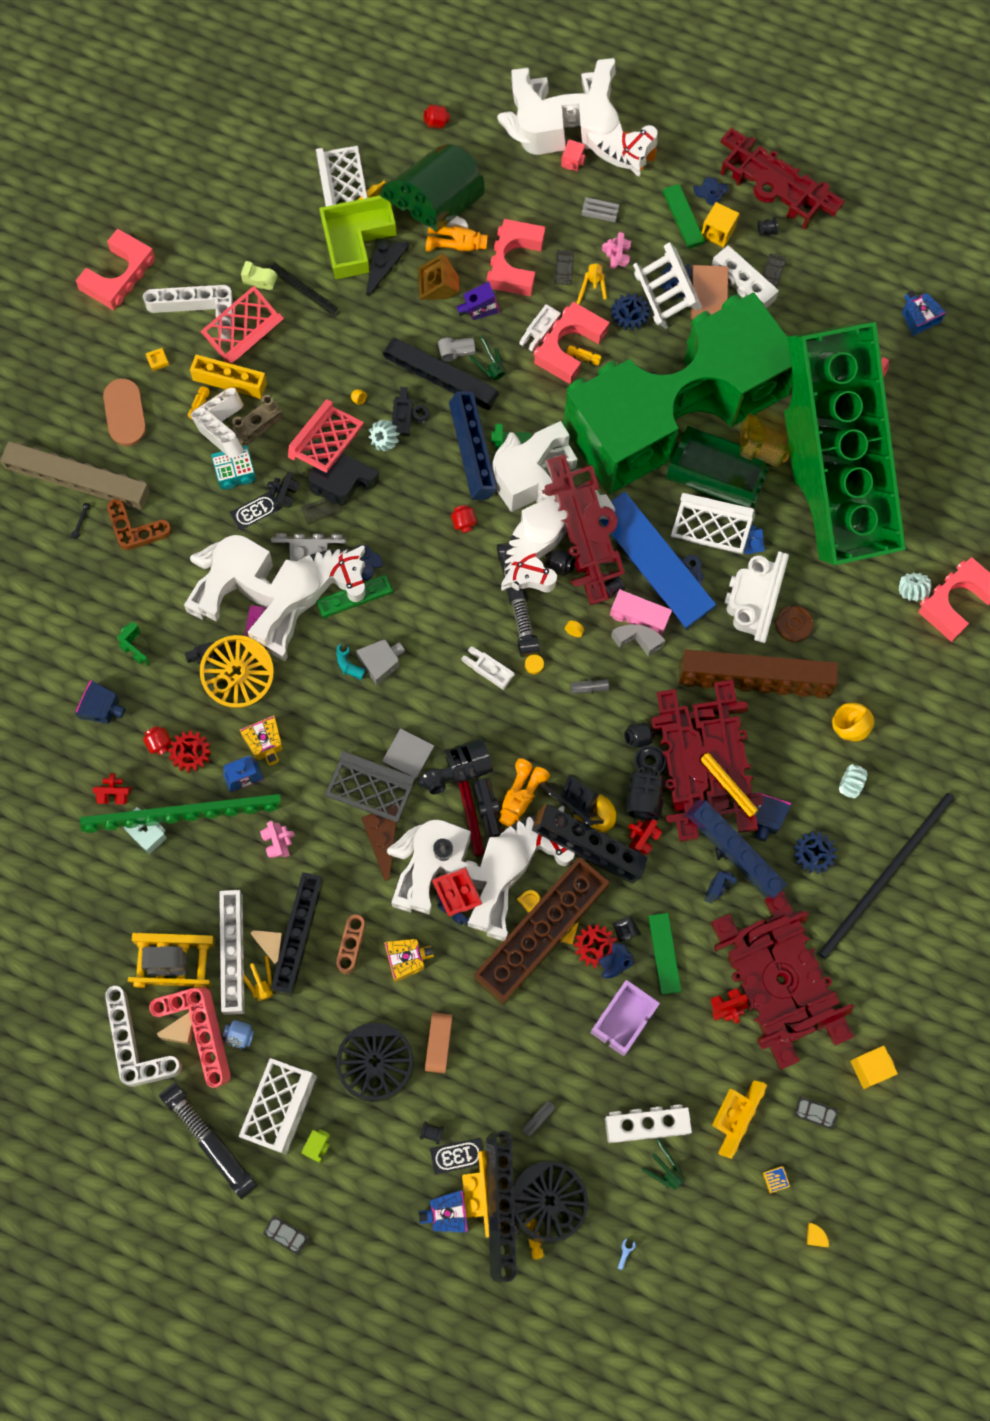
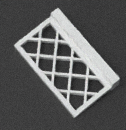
M358 146L323 152V148L316 149L326 206L335 205L340 198L347 202L354 201L357 195L364 199L367 198ZM356 153L352 160L346 158L347 154ZM336 156L339 159L333 163L329 161L328 157ZM342 160L349 163L345 169L338 166ZM352 166L358 169L355 174L348 172ZM335 169L341 172L337 178L331 175ZM344 175L351 177L348 183L341 180ZM355 180L361 183L357 189L351 186ZM338 183L344 186L340 192L334 189ZM347 189L354 192L350 198L343 195Z
M682 493L681 504L671 538L743 554L752 521L754 522L756 515L754 509ZM684 508L692 509L694 515L685 519L682 515ZM705 512L710 513L712 519L702 523L699 516ZM697 517L701 525L691 530L688 522ZM721 517H727L730 523L720 527L717 520ZM739 521L747 522L746 528L738 531L734 525ZM715 522L719 529L709 534L705 526ZM686 524L689 532L684 535L677 534L678 528ZM733 526L736 534L727 538L723 530ZM703 528L707 536L697 539L693 533ZM721 532L725 540L720 543H714L711 537ZM739 536L742 541L740 548L732 547L729 541Z
M270 1058L239 1137L287 1155L317 1076L312 1072L304 1071ZM273 1065L280 1066L283 1074L273 1079L270 1072ZM295 1072L301 1074L299 1082L291 1086L288 1075ZM285 1077L288 1088L278 1092L274 1082ZM272 1084L275 1094L265 1098L263 1094L264 1087ZM290 1091L292 1095L291 1102L283 1105L280 1095ZM277 1097L281 1107L270 1112L267 1102ZM264 1104L267 1114L257 1118L255 1113L256 1107ZM282 1110L285 1116L284 1120L276 1125L272 1115ZM269 1117L273 1127L262 1131L259 1121ZM256 1123L259 1134L253 1137L246 1135L249 1126ZM273 1130L277 1136L274 1145L267 1143L264 1136Z

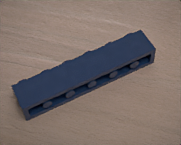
M457 391L449 401V406L471 499H489L497 488L473 391Z
M698 800L685 814L765 897L775 898L787 885L707 801Z

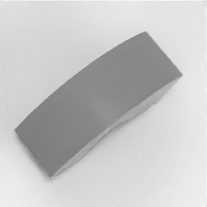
M636 624L620 626L614 629L611 635L619 648L635 639L647 656L663 648L665 643L664 638L653 629Z

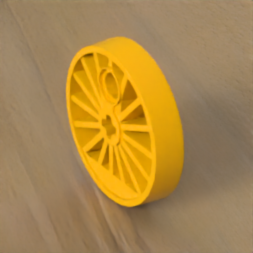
M241 635L227 636L213 643L205 652L200 664V678L207 694L217 703L230 708H244L257 703L269 690L273 680V663L267 650L256 640ZM236 641L235 660L228 644ZM240 643L245 648L241 660H239ZM225 644L226 650L231 661H229L217 648ZM215 651L227 665L209 656ZM248 653H250L252 656L245 661ZM254 659L258 661L257 663L249 665ZM208 661L223 669H205L206 662ZM262 666L266 671H254L251 669ZM233 669H240L241 674L232 676L234 674ZM204 673L219 674L216 678L205 681ZM250 675L269 676L268 682L265 683ZM248 680L264 686V690L259 693ZM219 681H227L228 686L225 689H219L217 687ZM243 682L257 696L256 698L249 700ZM214 684L215 689L211 692L207 685ZM238 684H240L246 700L245 703H238ZM234 687V703L225 702L231 689ZM217 693H219V694H222V695H224V696H223V698H222V700H221V699L217 698L215 695H216Z

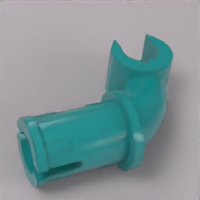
M342 643L339 644L336 649V656L343 675L348 674L362 680L366 669L350 663L351 661L349 660L347 661L349 646L342 653L340 651Z

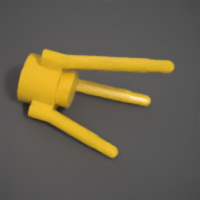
M591 264L589 266L577 300L578 305L582 300L588 280L593 283L594 289L597 288V282L600 281L604 300L607 299L601 265Z
M265 956L268 984L266 981L261 982L254 963H251L250 966L257 982L254 985L255 988L244 974V982L251 990L253 997L257 998L258 1001H263L273 996L271 990L272 975L268 956Z

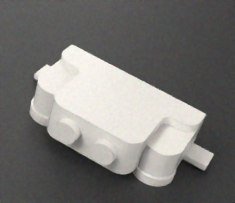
M778 552L775 563L768 561L763 556H754L749 561L748 569H740L736 577H731L729 587H732L731 593L727 592L724 602L728 604L727 612L734 616V627L737 630L753 634L755 641L766 642L789 554Z

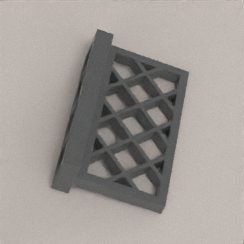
M342 751L340 761L325 796L398 823L411 790L414 788L415 777ZM344 767L350 769L352 775L342 779L339 773L341 768ZM366 775L370 782L360 786L356 777ZM354 779L357 787L347 791L344 782ZM381 781L385 782L388 789L378 793L375 784ZM339 784L342 785L345 791L339 795L331 793L333 787ZM372 785L376 794L365 798L362 789ZM398 788L406 790L403 797L396 799L393 790ZM360 791L363 799L357 802L352 801L349 794ZM390 792L394 801L383 804L380 796ZM377 797L381 806L375 809L369 807L367 801ZM396 804L398 808L396 817L388 814L385 808Z

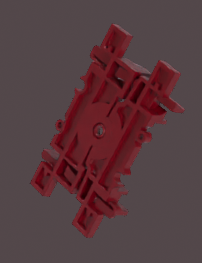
M733 680L715 682L717 701L694 704V711L692 712L688 711L687 706H678L676 689L657 692L660 716L653 717L651 722L653 730L662 729L663 731L661 745L667 744L670 746L668 751L662 752L667 758L669 776L672 778L666 781V787L668 790H674L672 797L675 811L685 810V813L666 816L667 822H676L679 842L699 839L697 826L685 814L698 800H705L704 793L708 790V780H710L711 791H707L708 803L724 819L736 816L738 833L758 830L756 814L751 817L748 816L701 761L705 754L710 753L755 807L764 804L762 794H752L751 781L753 776H746L744 774L745 770L751 769V765L747 763L744 743L741 742L747 739V732L740 730L739 716L729 717L732 714L748 712V706L745 701L737 702ZM714 714H718L720 719H716ZM692 724H696L697 731L693 730ZM702 734H703V741H704V742L701 741L700 735H702ZM733 798L734 808L730 809L729 800Z
M783 891L779 892L775 898H765L764 901L772 918L765 921L766 924H764L763 920H760L738 932L730 914L711 922L720 941L714 945L715 952L731 945L735 947V949L728 952L729 963L732 969L737 970L732 974V980L734 982L742 980L741 988L744 994L747 995L750 1005L748 1011L755 1009L759 1013L758 1018L753 1020L759 1024L763 1033L757 1039V1043L761 1049L771 1047V1052L780 1070L800 1062L791 1043L814 1033L816 1029L819 1031L826 1028L834 1046L854 1038L844 1017L852 1013L854 1005L852 1003L836 1011L834 1008H831L840 1004L836 996L837 993H832L831 990L827 989L832 984V979L830 977L821 978L823 972L814 956L815 948L808 950L804 946L805 942L809 941L810 938L804 935L806 929L805 927L803 928L802 923L807 921L809 913L802 910L794 913ZM746 934H748V935L746 936L748 945L751 944L753 941H755L749 948L747 947V945H746V943H745V941H744V939H743V937H744ZM772 945H774L773 949L771 950V954H770L768 948H770ZM779 976H782V977L785 978V982H784V983H779V982H778V977H779ZM802 1021V1022L797 1023V1024L788 1025L787 1027H788V1029H789L790 1032H791V1033H788V1031H787V1029H786V1027H785L784 1024H790V1023H796V1022Z

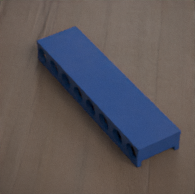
M624 491L611 501L615 508L618 522L614 532L609 534L668 608L672 610V613L686 630L690 629L698 620L711 610L716 609L715 602L628 494ZM599 519L604 527L608 525L609 520Z

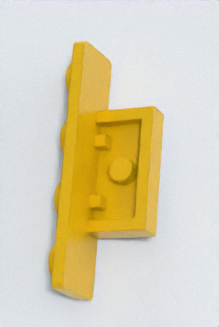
M754 1080L746 1097L733 1089H729L712 1124L713 1127L727 1135L718 1154L730 1159L733 1158L742 1137L747 1132L749 1122L755 1115L756 1108L765 1094L767 1084Z
M479 1151L480 1173L462 1175L466 1218L484 1216L486 1238H489L486 1151Z

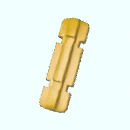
M571 345L567 349L566 354L571 357L576 356V359L588 363L591 361L595 365L600 364L601 355L595 353L593 355L590 351L581 348L576 349V347Z
M201 386L199 388V394L196 395L191 406L192 409L188 412L190 419H192L191 413L205 404V398L210 393L207 387Z
M535 1218L526 1225L530 1231H533L536 1225ZM528 1238L530 1248H532V1258L534 1260L543 1258L544 1253L543 1249L540 1248L541 1243Z

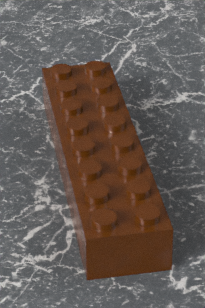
M686 649L683 651L679 665V684H683L685 687H694L696 685L711 689L715 687V682L733 680L735 689H740L742 692L754 690L763 694L777 692L779 695L797 694L799 697L811 695L820 699L831 696L837 686L838 677L837 662Z
M579 857L473 975L474 980L504 1006L609 888L610 882Z

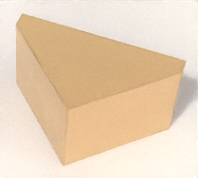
M253 930L250 934L277 967L283 944L282 933Z
M187 1013L157 1033V1035L162 1040L190 1045L194 1032L190 1013Z

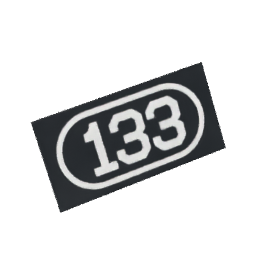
M270 491L229 512L240 531L280 510V507L278 509L272 507L275 499L269 495Z
M477 1138L431 1148L430 1152L435 1175L478 1166V1152L483 1151L481 1139Z

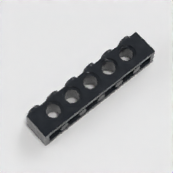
M546 804L537 812L531 831L632 884L642 878L648 857L642 855L639 851L633 850L625 846L624 843L610 838L607 834L595 830L590 825L580 822L572 815L565 814L555 806Z
M302 872L271 986L273 993L293 997L323 886L321 876Z

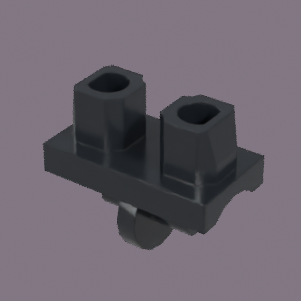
M287 472L286 476L282 479L281 485L279 484V478H275L274 482L269 481L267 483V488L271 490L269 495L275 496L277 492L272 507L277 509L279 506L291 507L294 498L285 493L287 490L295 493L300 484L291 478L293 474Z

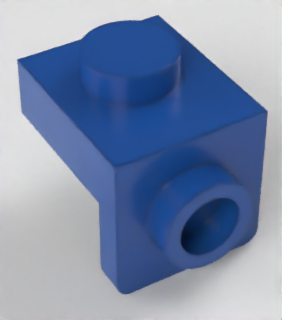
M751 525L744 549L746 554L765 551L762 529L756 527V525Z

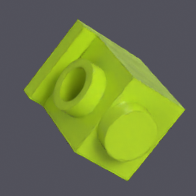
M321 1129L318 1132L313 1130L301 1153L322 1163L323 1160L320 1156L321 1154L325 1155L330 1146L327 1143L330 1134Z

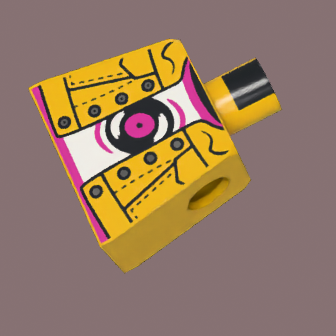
M274 716L240 729L243 739L257 760L265 758L269 766L279 762L276 753L283 749Z
M417 939L385 942L394 982L401 981L424 970L423 960L434 957L431 946L419 948Z

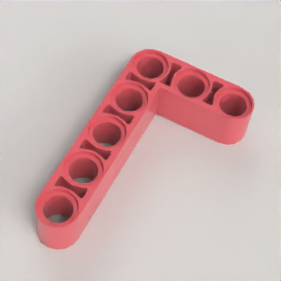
M206 987L192 988L152 1000L149 1008L151 1014L156 1017L189 1009L206 1083L212 1088L227 1084L230 1080V1071L210 990ZM197 992L201 995L200 1001L196 998ZM179 997L183 1001L182 1006H180L178 1003ZM161 1002L164 1004V1011L160 1008ZM202 1012L206 1015L205 1021L201 1018ZM207 1032H208V1033L210 1034V1036H211L210 1041H208V1040L206 1039V1033H207ZM212 1052L215 1054V1061L211 1059ZM216 1072L220 1075V1082L216 1080Z

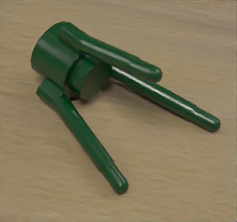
M481 335L480 338L492 360V363L488 366L489 370L472 355L469 358L489 379L499 380L505 376L506 369L503 366L497 348H494L496 361L487 341Z
M656 1138L657 1143L673 1168L670 1169L653 1153L652 1157L667 1172L664 1175L666 1180L645 1167L642 1168V1171L661 1182L667 1189L671 1186L676 1190L686 1178L682 1175L683 1171L677 1166L659 1138Z

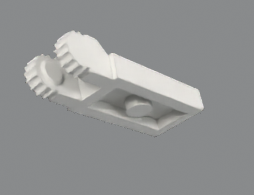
M546 304L526 329V333L520 340V345L524 346L530 336L535 339L530 344L529 350L533 352L539 342L551 330L556 320L561 317V313Z
M470 647L468 651L471 655L478 658L477 662L467 656H463L461 659L467 666L473 668L474 671L503 690L515 676L514 672L474 647Z

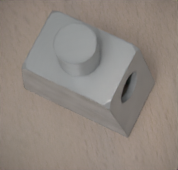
M381 640L356 652L358 659L377 686L400 666L397 656L404 653L405 650L400 642L390 647L386 640Z

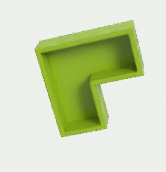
M381 196L319 208L335 280L370 273L364 242L397 236L391 203Z

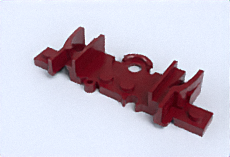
M732 127L721 138L720 143L732 150V152L724 160L720 174L724 176L729 169L732 170L731 178L737 181L736 185L738 186L745 178L752 182H757L756 186L753 187V193L761 202L771 203L775 201L774 199L777 196L780 197L782 202L790 206L786 218L792 217L796 219L798 215L805 218L802 226L803 229L807 228L819 208L834 217L844 205V200L829 191L830 185L825 182L818 184L810 179L808 174L800 177L798 175L800 168L795 169L781 159H777L778 153L776 151H771L768 155L766 149L758 146L751 153L750 151L755 145V138L749 137L747 140L746 136ZM738 163H743L739 168L735 167ZM764 185H770L772 187V191L769 193L763 191L762 187ZM804 203L811 208L808 214L802 211Z
M565 454L547 459L546 463L552 483L545 485L542 493L547 496L554 495V501L559 503L557 511L564 510L567 513L566 518L562 519L561 522L565 523L570 542L575 544V546L569 548V554L577 556L574 563L577 572L585 571L586 575L569 580L570 584L575 587L584 585L590 605L605 601L609 598L604 581L625 574L618 550H613L608 535L611 532L613 533L617 527V515L607 506L600 508L595 491L599 489V485L592 465L570 472ZM589 471L591 480L583 482L575 488L572 478L582 472ZM601 516H606L609 519V523L605 527L599 525L598 521ZM617 562L619 570L601 573L598 564Z

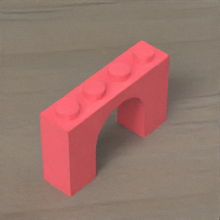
M504 219L503 225H499L498 236L500 238L499 241H495L494 251H496V255H492L490 266H493L492 271H488L487 281H490V285L494 290L531 296L535 272L514 268L506 262L504 257L515 248L541 251L545 237V227Z
M119 229L114 232L107 242L111 252L129 263L126 272L116 278H104L85 268L76 279L78 289L112 310L121 305L126 294L132 291L134 284L143 277L146 269L152 266L155 260L152 248Z
M572 302L570 307L567 306L564 309L562 318L556 320L552 332L546 334L541 347L538 346L533 354L535 356L534 364L571 384L580 372L581 362L564 353L558 345L559 340L567 334L576 333L585 336L599 345L608 332L610 322Z
M972 557L967 562L963 560L956 567L958 571L955 574L951 572L944 579L946 583L943 585L939 584L932 591L933 595L930 598L927 596L920 603L922 607L918 611L919 614L951 642L969 623L951 607L948 600L949 591L956 588H965L972 591L987 605L990 604V573Z

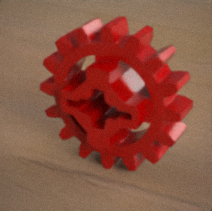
M183 731L182 737L176 735L177 741H171L170 744L173 748L168 749V752L172 754L169 756V759L174 761L172 763L173 766H179L181 772L185 768L187 773H190L191 769L198 772L197 767L199 766L205 768L203 762H209L207 756L211 755V751L208 750L210 744L206 743V737L201 738L199 732L193 735L192 731H189V735H186ZM185 748H187L190 751H193L194 756L190 753H187ZM202 748V755L199 757V752Z
M596 924L594 929L588 925L587 931L581 929L582 936H576V940L579 942L574 943V947L578 948L575 951V955H581L579 962L585 960L586 967L591 963L593 969L596 968L597 964L603 968L598 961L604 957L603 949L609 947L607 955L612 953V945L617 939L611 938L612 931L605 932V926L601 930L598 924ZM597 934L602 935L604 939L598 937ZM588 936L589 943L582 946L584 939ZM594 942L596 945H601L597 951L595 948H591ZM587 954L594 956L595 959L588 957Z

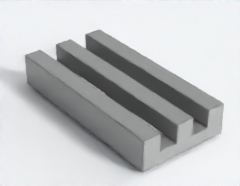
M585 197L581 215L615 222L619 204Z

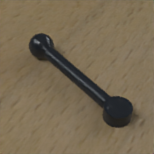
M88 503L83 504V511L77 527L71 533L75 539L80 536L79 529L86 511L90 508Z

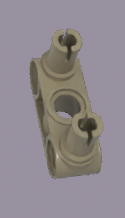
M264 395L261 399L263 404L243 419L239 416L233 419L232 423L234 426L231 430L243 446L251 443L282 419L284 413L270 395Z

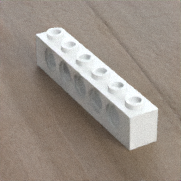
M240 890L220 891L221 1012L224 1015L245 1014L243 895Z

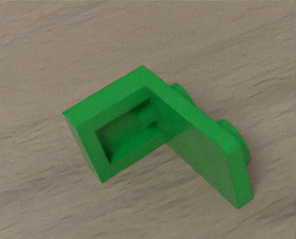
M495 424V431L491 432V442H495V450L501 447L510 433L503 432V424ZM513 432L521 444L531 438V433Z
M132 621L129 625H125L117 636L120 643L118 646L125 653H128V651L134 655L133 659L140 665L144 663L148 666L150 664L148 658L130 644L141 633L138 625Z

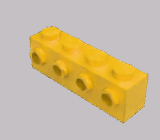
M195 355L190 368L193 381L222 389L235 388L237 393L262 399L267 386L266 376L263 372L200 355Z

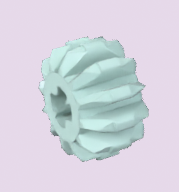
M379 420L372 424L373 428L369 429L372 434L368 437L372 439L370 445H376V450L388 451L396 447L395 443L399 442L396 436L400 433L395 431L397 426H392V421Z
M913 572L901 577L899 594L902 595V598H908L909 601L915 600L917 602L919 599L924 600L925 597H929L931 580L928 579L927 575L915 574Z
M851 764L847 767L840 782V793L854 799L859 796L867 780V771L858 765Z

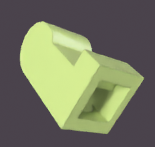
M248 261L245 262L241 272L243 284L268 290L273 289L278 276L275 271L253 266V263Z

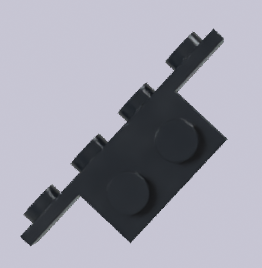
M576 775L568 776L564 788L553 782L541 783V786L547 790L549 795L555 796L560 804L569 807L571 812L583 818L586 824L604 823L605 820L592 811L599 793Z

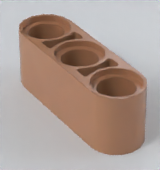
M352 915L346 922L337 957V967L343 974H351L357 964L365 932V922L360 915ZM354 921L362 923L361 927L357 930L351 928V924ZM350 940H354L357 943L353 949L346 947V943ZM346 959L352 962L351 966L347 969L341 967V962Z
M432 1012L425 1071L446 1073L453 1014Z

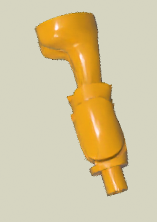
M454 225L453 227L444 226L437 232L428 227V234L453 236L455 240L428 235L426 252H432L437 247L457 249V251L486 250L488 235H482L480 232L477 233L474 230Z
M521 758L517 759L515 763L517 776L513 786L505 795L500 812L502 815L499 822L508 827L519 821L529 804L533 801L532 799L535 797L533 793L538 785L546 782L550 777V773L547 770L536 767L532 772L526 789L521 790L533 768L529 761Z

